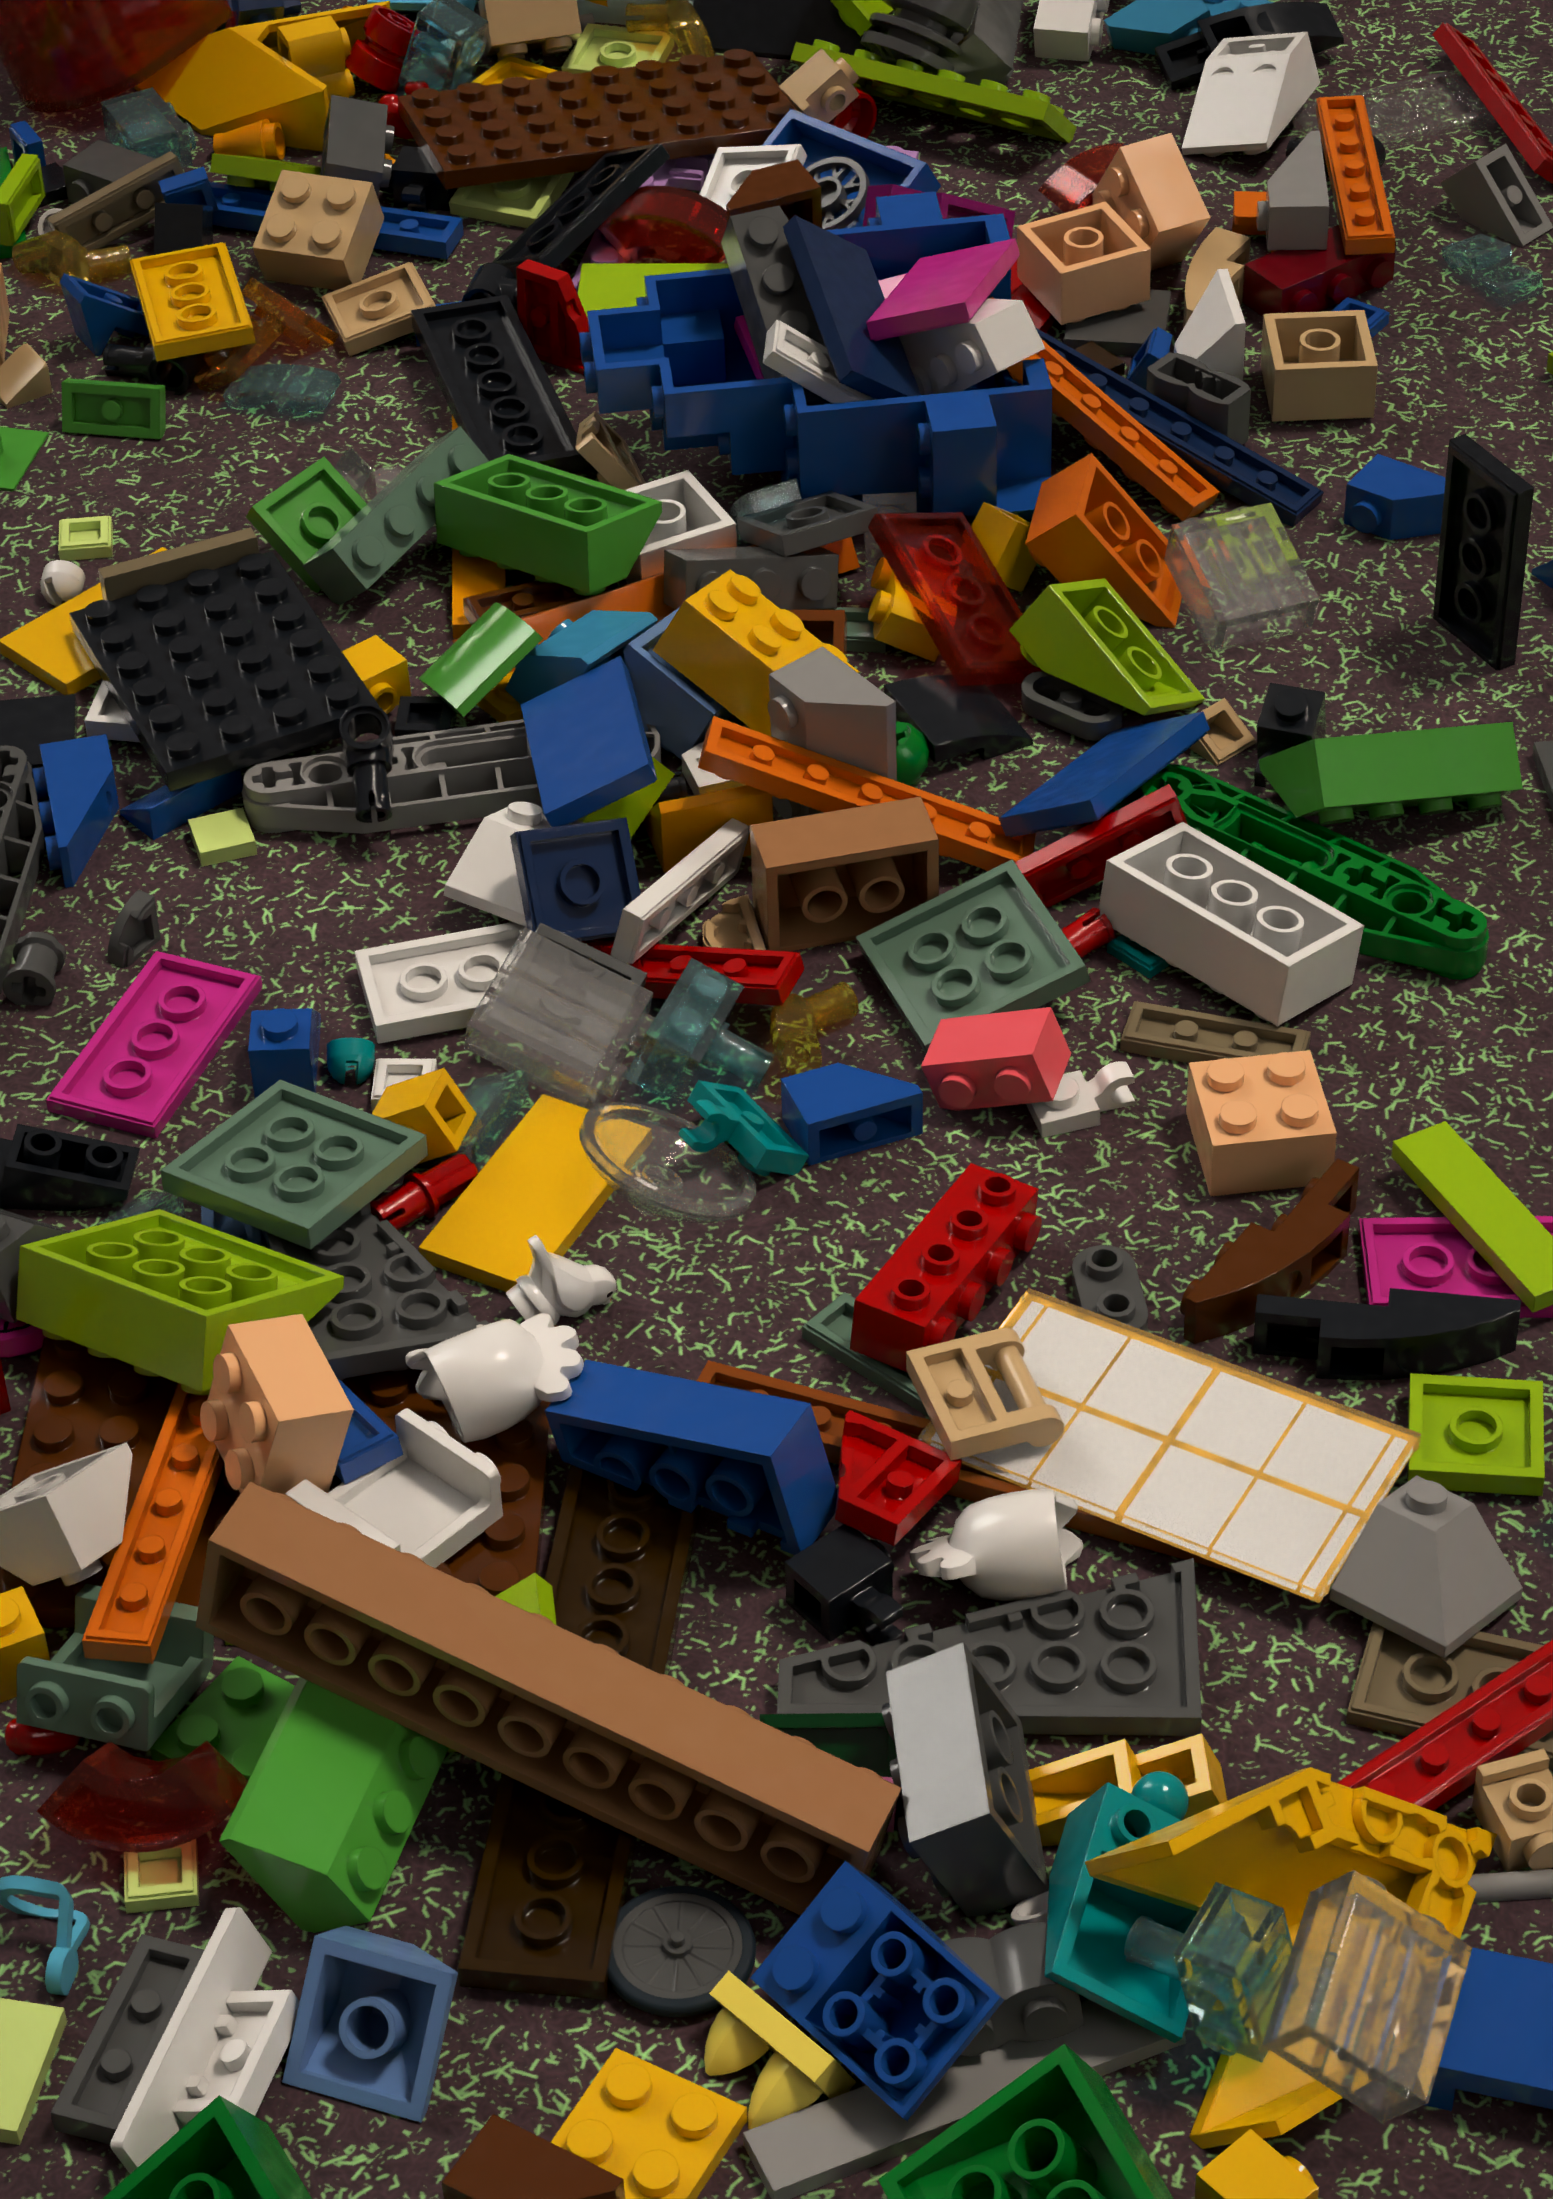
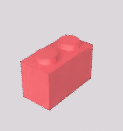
M1052 1007L947 1018L940 1020L921 1068L940 1108L960 1111L1053 1101L1070 1059L1071 1051Z

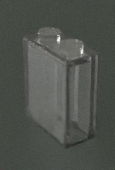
M1271 502L1252 507L1243 506L1230 512L1203 518H1189L1181 523L1171 525L1164 560L1204 643L1211 653L1312 630L1320 599Z
M524 927L467 1023L464 1048L575 1105L595 1111L603 1096L610 1099L616 1096L629 1068L622 1064L631 1047L638 1050L643 1048L653 1030L656 1018L649 1015L653 992Z
M1352 1870L1310 1892L1262 2045L1382 2123L1428 2104L1473 1947L1448 1932L1439 1920L1419 1913L1387 1892L1385 1886L1378 1880Z

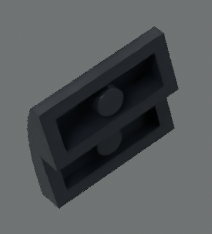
M931 675L904 679L884 685V693L896 701V718L900 722L912 724L923 734L928 745L929 757L934 763L974 750L977 751L983 760H987L1033 745V739L982 680L957 675Z

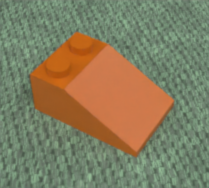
M1090 453L1043 481L1025 542L1035 562L1040 566H1045L1061 583L1105 578L1139 619L1154 626L1174 628L1177 622L1189 563L1098 459Z

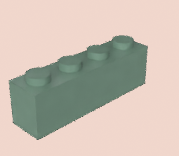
M459 426L428 445L302 567L333 603L341 605L361 594L373 585L436 523L434 483L489 462V460L462 427Z

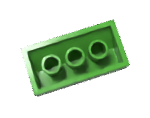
M511 454L496 458L434 483L437 543L457 549L461 555L466 557H481L496 562L497 566L501 569H517L535 575V579L540 582H556L571 587L579 595L600 594L605 591V587L627 578L662 513V501Z
M1513 722L1318 738L1259 759L1260 771L1295 817L1318 815L1320 825L1354 820L1353 812L1368 811L1370 820H1381L1404 815L1403 807L1418 806L1419 815L1449 812L1454 810L1453 803L1466 801L1468 811L1490 809L1502 806L1501 796L1523 789Z
M299 1677L219 1842L301 1930L316 1933L345 1925L352 1926L370 1922L449 1748Z

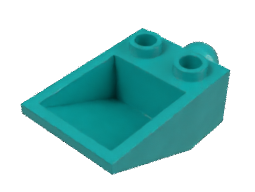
M1155 1771L1141 1777L1134 1785L1131 1794L1107 1782L1068 1814L1049 1875L1044 1977L1176 2043L1183 2037L1215 1918L1090 1877L1085 1862L1177 1823L1184 1818L1189 1806L1186 1787L1175 1775L1164 1771Z

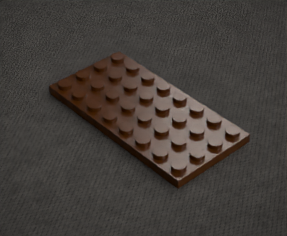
M731 49L724 52V55L712 57L690 54L681 57L680 61L665 63L656 60H643L638 62L636 66L626 68L606 65L597 66L591 72L578 74L556 71L549 73L547 78L531 80L523 77H509L504 79L502 83L491 85L469 82L460 84L457 89L444 91L421 88L413 91L412 95L398 96L399 116L418 146L421 147L445 189L588 171L606 153L655 143H662L670 156L668 160L716 154L718 147L762 146L789 109L796 110L780 89L779 84L755 54L744 49Z

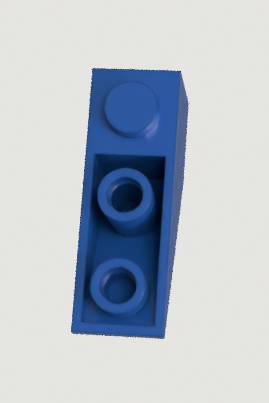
M107 734L39 744L43 767L32 768L44 836L55 835L44 837L50 871L62 869L65 888L74 887L119 809Z

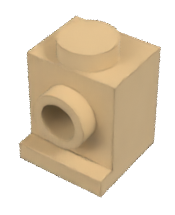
M821 48L779 87L796 111L829 123L859 96V93L853 86L859 80V77L842 57L834 62Z
M1544 1748L1477 1766L1472 1809L1483 1829L1497 1834L1493 1848L1506 1872L1530 1867L1532 1870L1553 1868V1776L1549 1770L1550 1759Z

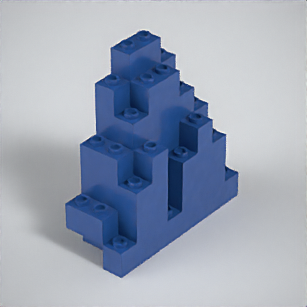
M936 191L876 197V217L868 218L867 226L827 230L867 250L878 280L908 273L915 263L923 257L1010 239L1003 213L943 219ZM729 268L644 276L645 297H637L636 306L587 311L589 332L579 333L580 353L584 367L586 394L596 393L599 414L649 409L651 430H661L665 451L718 446L719 455L729 456L732 475L780 471L783 492L793 491L794 501L834 491L878 507L881 528L869 532L973 523L983 502L1014 513L1031 523L1041 483L1051 477L1052 386L1044 358L1023 360V385L1012 379L1008 370L1005 369L959 392L807 406L803 386L787 377L756 379L734 330L735 318L744 314ZM1011 268L988 298L1011 300Z

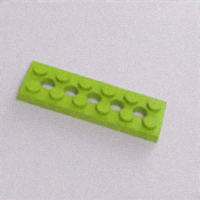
M815 39L813 45L795 43L790 60L799 67L822 48L834 62L842 57L859 77V80L853 86L871 96L1065 143H1070L1073 140L1077 128L1064 116V109L1050 104L1051 98L1037 91L1025 89L1022 96L1008 93L1007 86L995 81L982 79L980 85L965 82L966 77L945 69H939L938 75L923 72L924 68L921 65L903 59H897L896 65L881 62V56L861 49H856L854 55L841 53L839 46L819 39Z

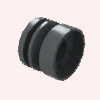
M882 0L895 10L894 15L872 13L869 21L886 34L870 30L864 31L861 39L862 46L881 56L884 62L891 65H896L897 59H903L921 65L925 73L938 75L939 69L954 72V66L938 56V54L959 58L961 48L945 37L946 32L969 33L980 6L979 1Z

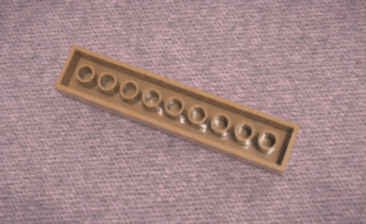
M249 1481L208 1540L195 1627L800 1916L844 1861H847L868 1877L875 1866L902 1788L884 1780L870 1769L854 1766L816 1748L815 1745L804 1738L786 1734L752 1718L738 1707L718 1702L686 1687L681 1681L672 1676L652 1671L619 1655L614 1649L606 1645L593 1643L555 1625L545 1616L529 1613L491 1595L479 1585L465 1583L427 1565L413 1554L397 1551L363 1535L349 1524L331 1520L298 1504L294 1499L285 1494L274 1493Z

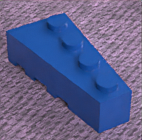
M585 1360L582 1373L569 1380L572 1389L571 1396L563 1401L551 1402L545 1410L563 1462L635 1491L640 1488L643 1482L649 1484L663 1497L668 1499L669 1505L692 1513L697 1505L728 1516L727 1528L752 1538L758 1529L782 1538L780 1541L781 1550L796 1555L812 1545L835 1514L837 1488L811 1403Z

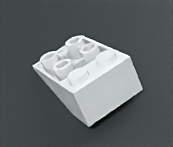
M1308 32L1223 38L1205 61L1181 148L1183 155L1204 154L1209 157H1216L1225 152L1244 151L1245 154L1255 155L1268 150L1320 84Z

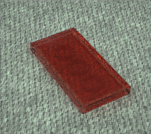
M963 512L879 513L874 515L868 528L959 686L1022 683L1029 674L1041 670L1025 659L1020 651V643L1009 631L1023 614Z

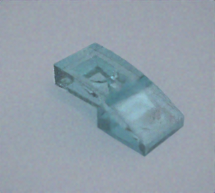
M1478 234L1442 247V257L1448 265L1502 307L1510 306L1543 293L1542 274L1513 264L1511 244L1484 234Z
M293 364L257 365L240 368L225 391L223 398L228 407L232 409L245 410L274 403L280 415L298 416L326 409L341 380L337 373L310 366Z
M796 478L746 493L735 501L728 514L736 522L737 541L741 540L737 523L738 518L802 499Z

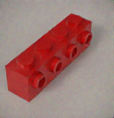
M970 1163L854 1301L850 1350L907 1372L906 1351L954 1340L956 1331L964 1321L968 1320L971 1322L977 1317L982 1308L985 1295L994 1285L1000 1287L1004 1284L1011 1271L1013 1261L1021 1250L1029 1252L1036 1243L1042 1224L1041 1217L1035 1215L1039 1189L1017 1181L1006 1174L996 1173Z

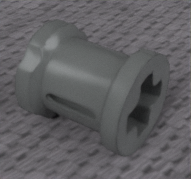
M32 931L16 940L13 949V958L16 963L15 966L6 972L2 984L3 992L15 1005L48 1006L53 1001L57 989L54 975L63 968L66 950L54 936L44 932Z

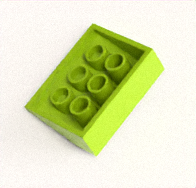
M157 1209L20 1245L16 1319L42 1329V1334L45 1337L55 1340H70L88 1347V1353L93 1356L119 1359L134 1365V1371L139 1374L162 1376L180 1383L181 1389L187 1393L209 1395L214 1378V1358L221 1352L228 1325L303 1314L308 1322L344 1289V1276Z

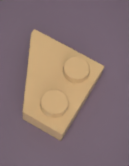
M596 411L579 423L575 448L599 472L597 474L599 482L623 490L646 483L625 440Z

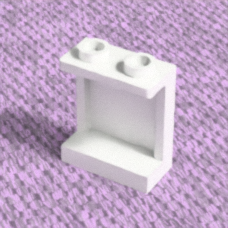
M408 1408L395 1415L396 1432L404 1455L347 1484L342 1482L329 1493L324 1492L307 1479H304L285 1493V1495L294 1499L298 1504L336 1522L349 1524L363 1535L397 1551L413 1554L434 1568L444 1563L503 1516L500 1488L501 1476L495 1464L486 1455L479 1452L474 1453L450 1437L446 1430L438 1423L426 1421Z

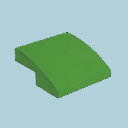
M495 602L418 679L432 694L440 697L456 714L464 717L543 638L519 616L500 603Z

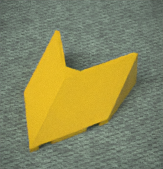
M390 0L229 27L111 67L110 72L120 79L124 77L133 83L137 91L175 117L179 115L191 123V128L201 135L214 136L215 133H224L263 119H268L270 123H280L284 132L286 146L322 151L324 126L329 108L327 85L279 55L277 28L283 25L331 15L339 28L344 27L346 29L352 49L356 39L366 38L363 26L373 6L380 5L390 9Z
M1309 1767L1298 1770L1085 1862L1090 1877L1233 1923L1239 1933L1253 1972L1189 2135L1195 2144L1201 2149L1229 2145L1234 2143L1250 2128L1262 2139L1283 2135L1421 2051L1429 2026L1422 2020H1417L1431 1991L1442 1989L1451 1943H1459L1477 1893L1468 1885V1882L1474 1873L1478 1860L1490 1856L1497 1834L1479 1827L1466 1830L1447 1823V1816L1365 1786L1352 1789L1331 1781V1774Z

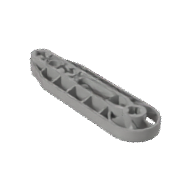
M524 719L393 737L394 755L392 758V770L387 774L392 817L382 822L377 820L375 805L371 806L372 823H363L355 818L353 777L347 773L342 745L311 756L256 764L244 774L242 789L246 817L254 829L264 833L307 830L365 834L486 817L508 807L513 802H529L541 808L542 803ZM646 724L648 731L645 730L649 748L652 751L651 756L661 763L660 734L655 726ZM376 739L359 741L358 743L368 744L374 742Z

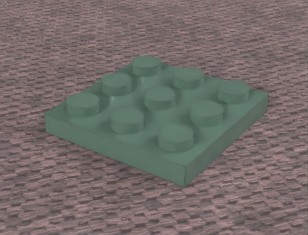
M1013 859L856 936L862 955L925 1053L928 1051L941 1019L1036 1009L1091 981L1085 963Z
M279 1080L161 1169L162 1186L165 1192L311 1250L428 1156L426 1134Z

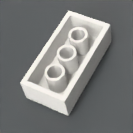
M1184 822L1106 861L1099 904V916L1105 914L1111 922L1113 929L1121 935L1123 934L1131 941L1138 943L1165 959L1171 966L1180 968L1209 985L1213 991L1231 998L1265 1021L1279 1026L1353 983L1364 929L1363 924Z

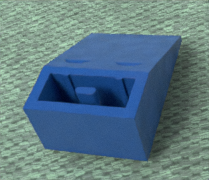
M844 1861L750 1977L751 1980L906 2121H908L1004 2001L989 1984L927 1925L879 1883L847 1861Z

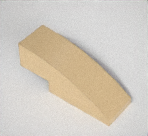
M1215 227L1201 243L1192 258L1186 275L1183 328L1217 269H1228L1239 304H1242L1244 264L1249 262L1251 237Z

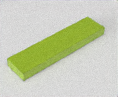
M1444 1121L1394 1140L1391 1157L1533 1313L1553 1305V1236L1456 1131Z

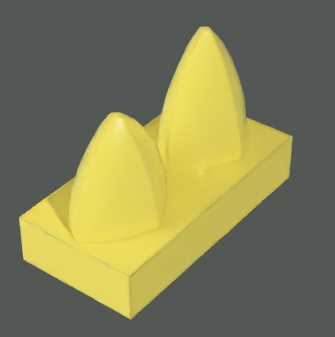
M729 1970L709 1993L723 2007L710 2027L705 2044V2072L709 2076L737 2072L755 2063L769 2049L774 2052L759 2074L752 2092L748 2110V2130L810 2107L822 2093L831 2099L849 2092L855 2085L856 2081L831 2055Z

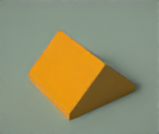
M746 785L657 803L649 810V813L643 820V824L663 872H668L731 818L748 826L773 821L772 795ZM750 833L743 857L751 855Z

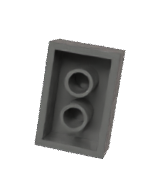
M962 1642L885 1672L889 1702L883 1704L882 1714L886 1728L896 1745L897 1758L890 1761V1772L894 1784L902 1788L900 1797L903 1799L905 1816L898 1818V1830L908 1855L912 1859L921 1858L929 1868L931 1878L938 1893L943 1898L951 1896L967 1917L987 1915L1049 1891L1040 1831L1036 1821L1037 1813L1032 1783L1028 1771L1029 1764L1022 1722L973 1654Z

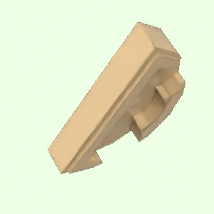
M748 895L724 902L722 904V911L712 917L711 920L708 919L704 922L703 947L766 950Z

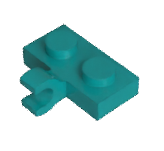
M698 1080L687 1101L705 1120L695 1129L681 1128L678 1132V1135L694 1151L700 1153L714 1149L720 1143L728 1141L739 1152L737 1156L738 1161L756 1174L768 1176L771 1172L795 1175L801 1171L809 1155L741 1087Z

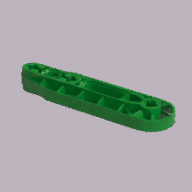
M1168 764L1110 810L1111 814L1170 784L1178 797L1189 826L1363 924L1364 929L1359 954L1422 967L1440 976L1459 980L1475 976L1486 962L1489 931L1487 929V919L1482 912L1452 898L1416 868L1308 819L1295 817L1292 812L1202 771L1178 764Z

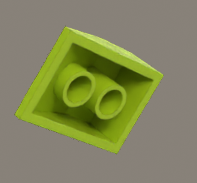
M1105 578L1048 585L1009 629L1011 634L1020 643L1022 655L1032 665L1050 675L1144 716L1193 708L1205 700L1203 695Z

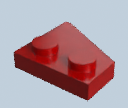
M527 259L516 267L518 317L540 360L584 375L579 333L589 332L588 318L568 272Z
M849 1410L845 1414L842 1432L835 1520L861 1531L870 1538L895 1546L958 1482L962 1459L950 1461L946 1452Z

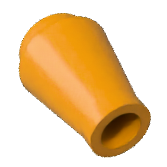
M263 119L224 133H215L213 137V149L216 154L252 156L273 160H283L285 157V136L279 122L270 123L268 119Z

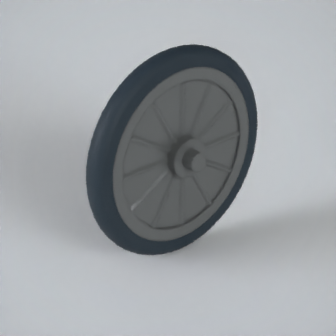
M684 1885L650 1890L633 1898L621 1907L610 1960L608 1983L626 2002L654 2015L687 2017L711 2011L721 2005L709 1993L728 1970L744 1984L750 1977L756 1958V1941L752 1927L746 1916L735 1904L713 1891Z

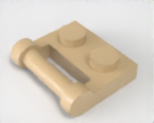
M999 1328L906 1351V1370L950 1461L1028 1442L1032 1446L1044 1447L1057 1441L1063 1434L1064 1423L1057 1409L1045 1403L1023 1360L1024 1346L1013 1329ZM985 1365L1000 1371L1019 1410L1006 1411L984 1367Z

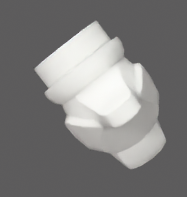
M534 1235L527 1240L533 1258L529 1275L519 1276L515 1279L517 1284L506 1292L510 1301L525 1320L544 1313L549 1314L554 1325H556L560 1316L578 1317L585 1314L593 1305L611 1303V1297L617 1289L615 1278L605 1267L594 1264L581 1265L568 1258L547 1252L541 1239Z

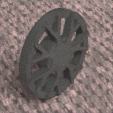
M830 157L819 160L805 168L821 186L822 217H825L822 229H843L859 217V214L865 207L867 188L870 186L869 178L859 163L847 157ZM832 169V176L821 178L820 173ZM850 171L856 173L845 185L841 184ZM859 191L856 199H847V195ZM841 209L847 210L841 216L834 219L835 213H837Z

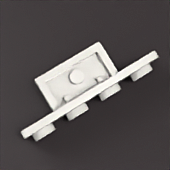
M240 1907L225 1908L111 2139L110 2146L112 2151L130 2174L219 2095L255 2116L292 2038L300 2001L292 1990H255L272 1954V1950Z

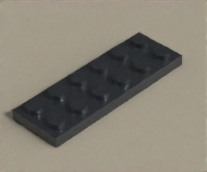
M508 295L411 310L412 328L458 427H462L489 461L511 454L569 473L587 471V460L575 448L577 434Z

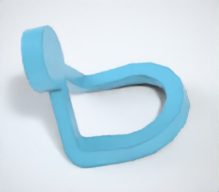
M11 1875L1 1877L0 1904L3 1907L18 1914L58 1920L56 1947L51 1951L47 1961L45 1985L48 1993L67 1996L78 1972L79 1960L77 1950L89 1931V1918L83 1912L74 1910L72 1896L61 1883L30 1876ZM27 1894L59 1900V1909L41 1907L13 1895Z

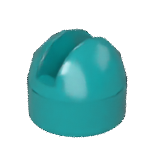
M349 1037L334 1039L327 1043L328 1071L338 1083L345 1084L346 1071L355 1069L348 1067L351 1065L356 1066V1085L366 1081L373 1073L375 1044L372 1041Z

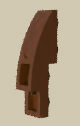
M1337 1158L1321 1178L1314 1177L1308 1182L1300 1202L1289 1215L1281 1214L1274 1222L1271 1230L1251 1222L1234 1242L1227 1241L1218 1252L1214 1266L1201 1280L1194 1279L1183 1294L1180 1303V1312L1185 1315L1183 1339L1196 1344L1255 1323L1257 1294L1300 1298L1323 1280L1347 1256L1350 1215L1356 1209L1359 1167Z

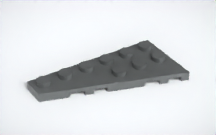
M370 1202L311 1250L263 1231L268 1249L344 1276V1289L307 1322L338 1380L342 1381L349 1377L385 1371L398 1372L410 1368L405 1360L408 1352L430 1348L442 1341L476 1328V1325L490 1324L487 1320L478 1322L469 1313L468 1301L457 1290L449 1292L436 1279L435 1268L387 1219L380 1222L371 1213Z
M1194 1558L1172 1563L1171 1573L1139 1580L1136 1572L1111 1578L1110 1588L1077 1595L1066 1589L965 1614V1623L932 1631L929 1623L904 1629V1638L874 1646H869L857 1640L779 1659L777 1714L882 1713L883 1704L889 1702L885 1672L964 1642L1021 1720L1023 1734L1194 1736L1201 1733L1202 1715Z

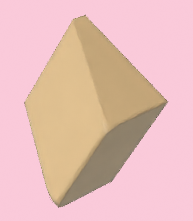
M28 343L16 349L0 366V402L7 409L52 393L47 363Z
M1223 698L1203 710L1210 730L1189 749L1215 766H1218L1254 745L1257 741L1228 701Z

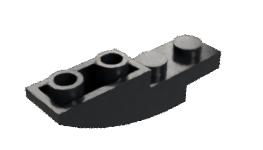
M1267 3L1244 7L1198 20L1197 33L1155 47V57L1171 90H1177L1200 83L1206 59L1223 38L1308 32L1313 54L1344 44V37L1328 5L1325 3Z
M17 1124L13 1140L0 1138V1209L73 1212L127 1200L140 1148Z
M1390 1288L1388 1306L1257 1294L1253 1354L1317 1360L1316 1378L1392 1380L1410 1378V1373L1434 1375L1456 1371L1485 1363L1516 1351L1521 1300Z

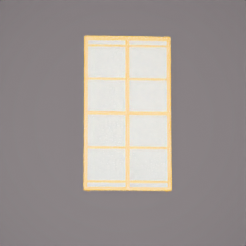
M1028 1288L999 1328H1010L1018 1334L1025 1349L1023 1360L1045 1403L1057 1409L1065 1427L1063 1434L1057 1441L1044 1447H1036L1028 1442L960 1459H962V1464L1025 1489L1054 1490L1057 1497L1070 1496L1077 1503L1079 1510L1320 1603L1323 1597L1328 1594L1330 1586L1346 1562L1375 1507L1387 1497L1410 1458L1419 1449L1421 1433ZM985 1365L984 1367L1006 1411L1019 1410L1000 1371ZM930 1421L925 1429L921 1431L918 1440L946 1452Z

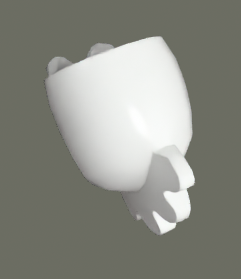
M544 1313L535 1315L520 1325L511 1319H504L486 1325L479 1324L473 1330L442 1341L430 1348L408 1352L405 1356L407 1366L411 1369L423 1370L415 1385L417 1393L424 1399L442 1400L452 1423L464 1443L486 1439L507 1430L525 1419L540 1405L541 1401L551 1403L566 1400L572 1394L568 1380L579 1376L584 1367L583 1359L576 1351L579 1346L576 1330L565 1325L554 1327L550 1315Z
M1024 1490L983 1499L970 1504L962 1511L955 1521L952 1534L926 1540V1544L913 1549L910 1552L911 1564L913 1567L918 1568L919 1574L923 1576L942 1577V1580L960 1578L967 1588L985 1599L1020 1601L1066 1590V1566L1079 1558L1083 1549L1082 1540L1064 1528L1077 1513L1078 1505L1070 1496L1057 1497L1054 1490Z

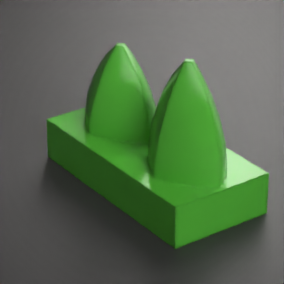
M71 378L62 381V432L161 439L166 431L165 385Z

